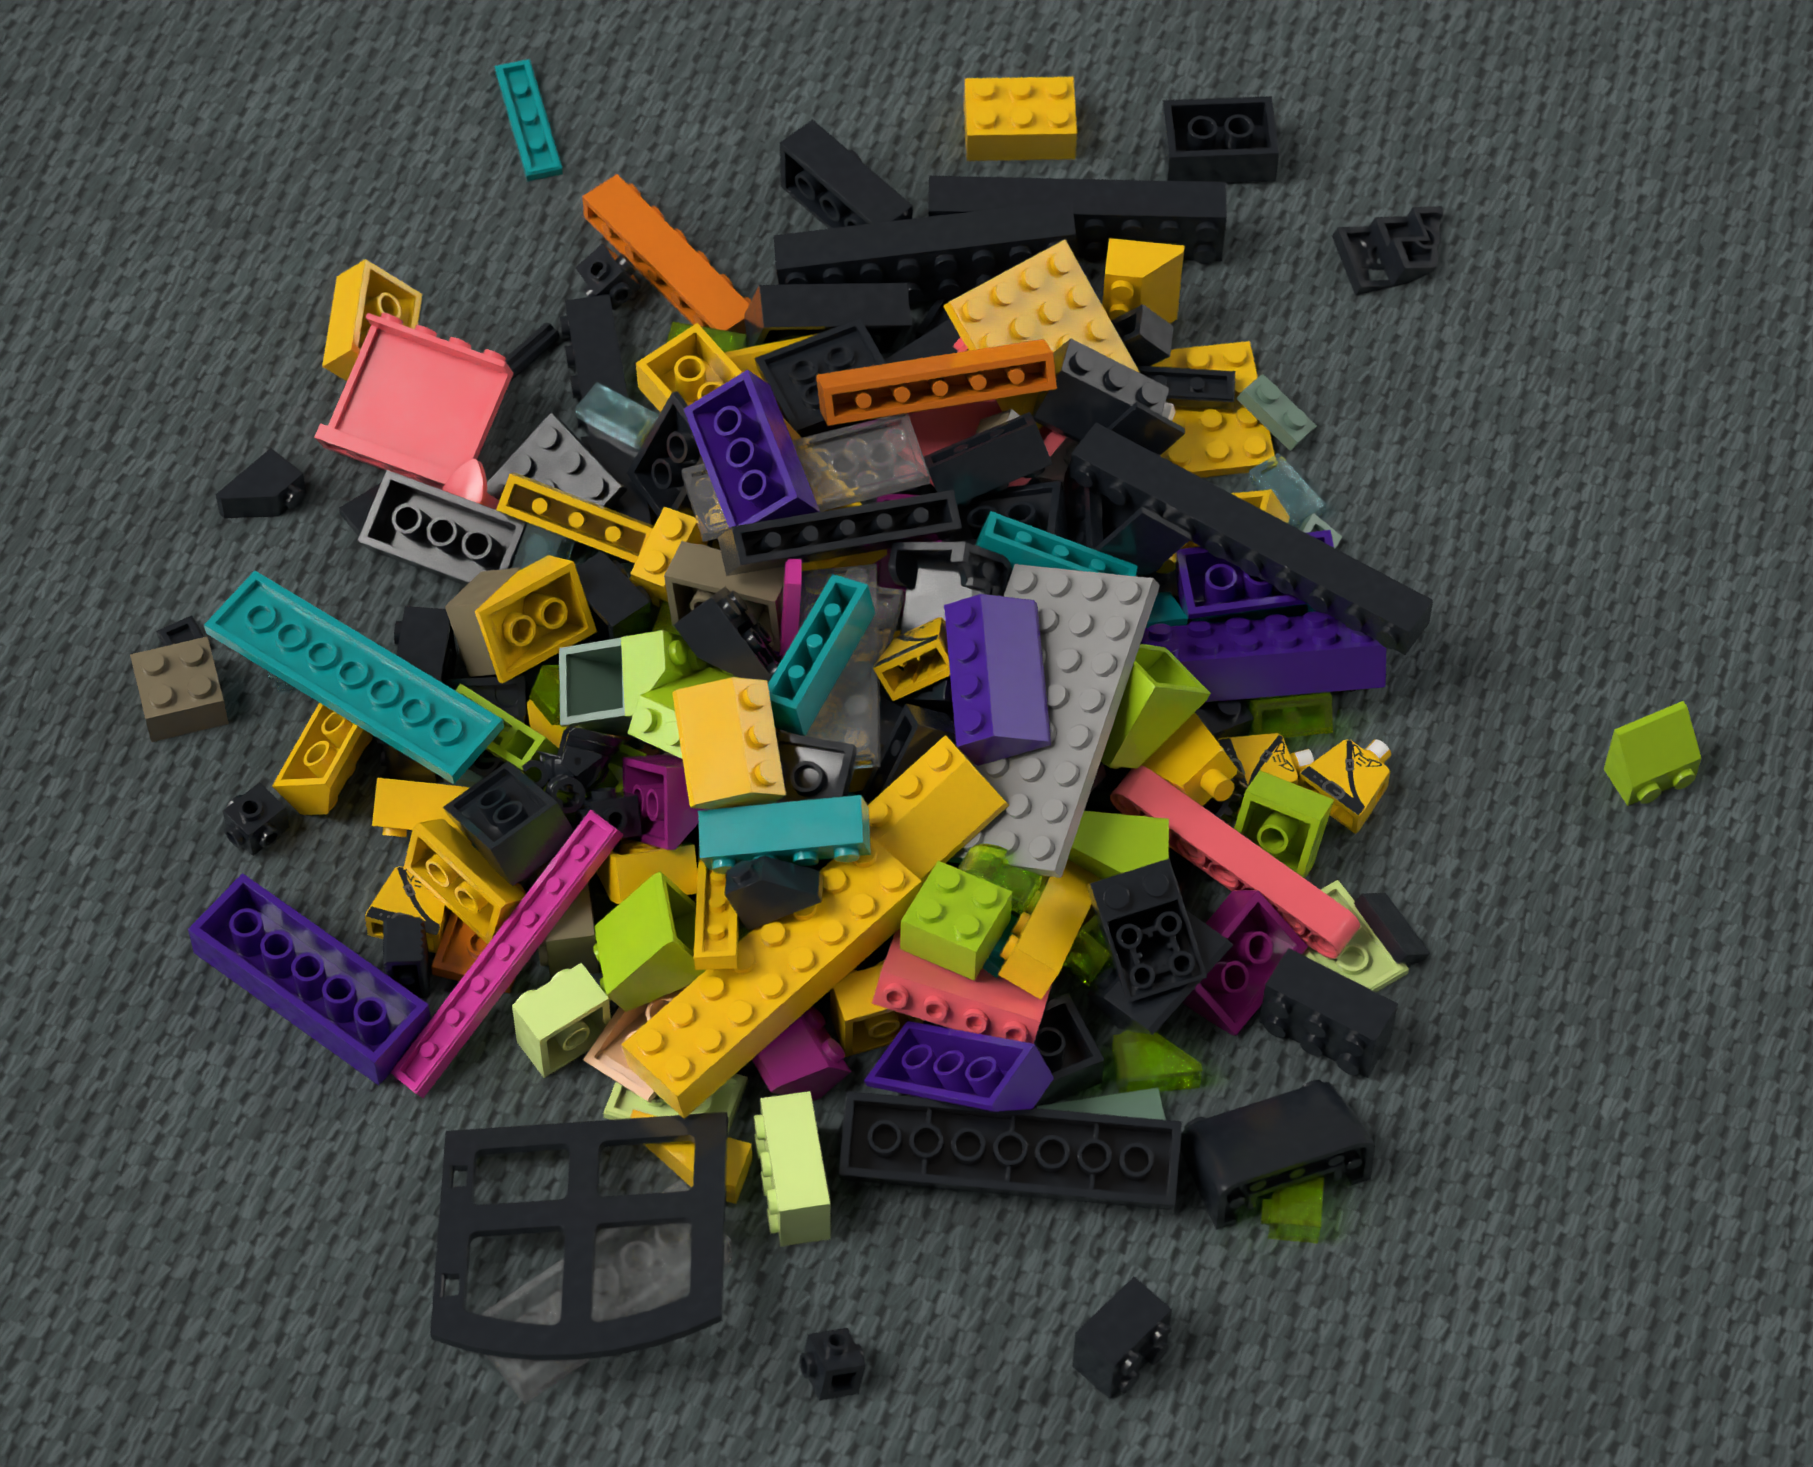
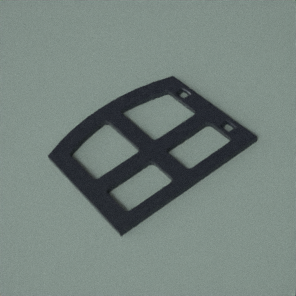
M727 1112L689 1114L685 1119L680 1115L446 1131L430 1327L432 1340L465 1351L500 1358L533 1361L583 1360L649 1349L687 1337L722 1322L728 1146ZM692 1141L695 1143L694 1178L691 1189L677 1192L617 1196L599 1195L601 1151L605 1147ZM563 1149L570 1151L568 1192L564 1198L558 1200L474 1204L476 1162L480 1156ZM454 1171H467L466 1186L453 1187ZM683 1223L692 1225L690 1292L686 1297L629 1316L600 1322L592 1320L596 1237L600 1230ZM547 1232L565 1233L561 1317L558 1323L554 1325L523 1323L466 1311L470 1246L473 1239L487 1236ZM446 1279L459 1280L458 1295L445 1297Z

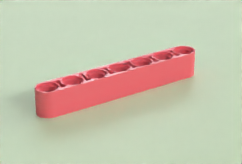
M1141 765L1138 769L1132 768L1111 793L1110 800L1112 804L1124 815L1169 819V847L1231 891L1258 890L1305 944L1321 955L1330 959L1337 958L1360 928L1359 920L1351 911L1145 766Z

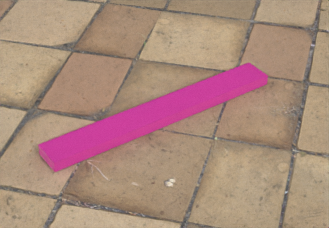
M592 810L588 812L390 1072L418 1096L422 1098L426 1096L624 834Z

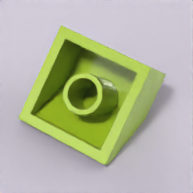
M661 630L621 637L625 717H633L641 694L705 669L707 662L695 655L682 636Z
M1684 701L1614 729L1604 771L1627 806L1638 801L1641 804L1650 803L1662 791L1671 787H1675L1677 790L1683 789L1695 780L1701 762V755L1688 707Z

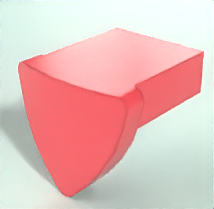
M474 458L460 466L450 476L442 489L495 510L499 504L498 499L487 493V479L483 465Z

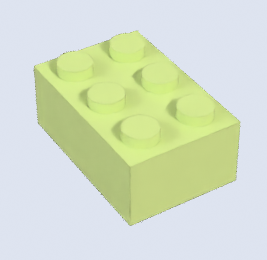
M811 1092L760 1098L761 1114L754 1115L756 1132L754 1137L757 1157L761 1159V1181L764 1196H767V1216L770 1234H779L780 1246L830 1239V1200Z

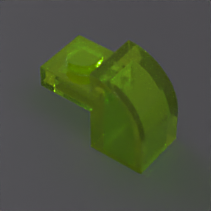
M978 844L971 847L957 869L1013 891L1011 910L1020 914L1024 913L1041 886L1043 876L1009 865L1008 859H1006L1008 849L992 844Z

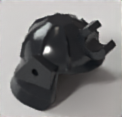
M568 727L562 733L557 756L536 750L540 755V761L529 760L521 767L524 772L531 767H537L541 771L540 780L535 782L540 788L553 777L567 774L583 784L587 793L596 789L604 782L610 770L608 765L612 760V756L620 750L619 748L626 740L582 728ZM568 784L563 786L565 792L574 794V791L568 788Z

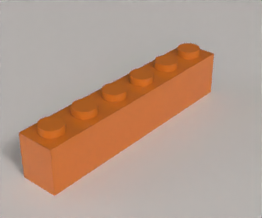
M616 174L582 196L584 217L621 254H624L636 269L692 325L698 323L723 352L728 351L747 338L744 314L751 300L748 297L743 298L734 289L730 279L725 274H719L711 266L704 253L701 251L696 252L688 244L684 234L677 228L673 229L664 220L662 213L657 207L646 203L633 184H627Z
M1044 339L816 375L820 412L828 426L1057 389L1053 351Z

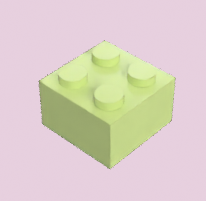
M582 963L572 969L561 970L549 983L537 990H529L523 993L516 1003L512 1004L517 1043L544 1078L589 1051L611 1019L609 998Z

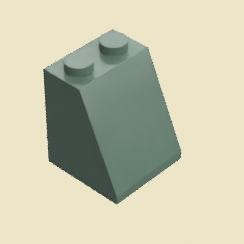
M621 638L559 648L560 726L566 728L576 727L598 733L636 738L627 733L632 718L625 717Z

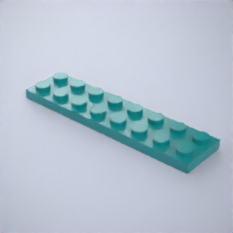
M255 570L204 624L206 634L452 784L459 780L504 729L502 718Z

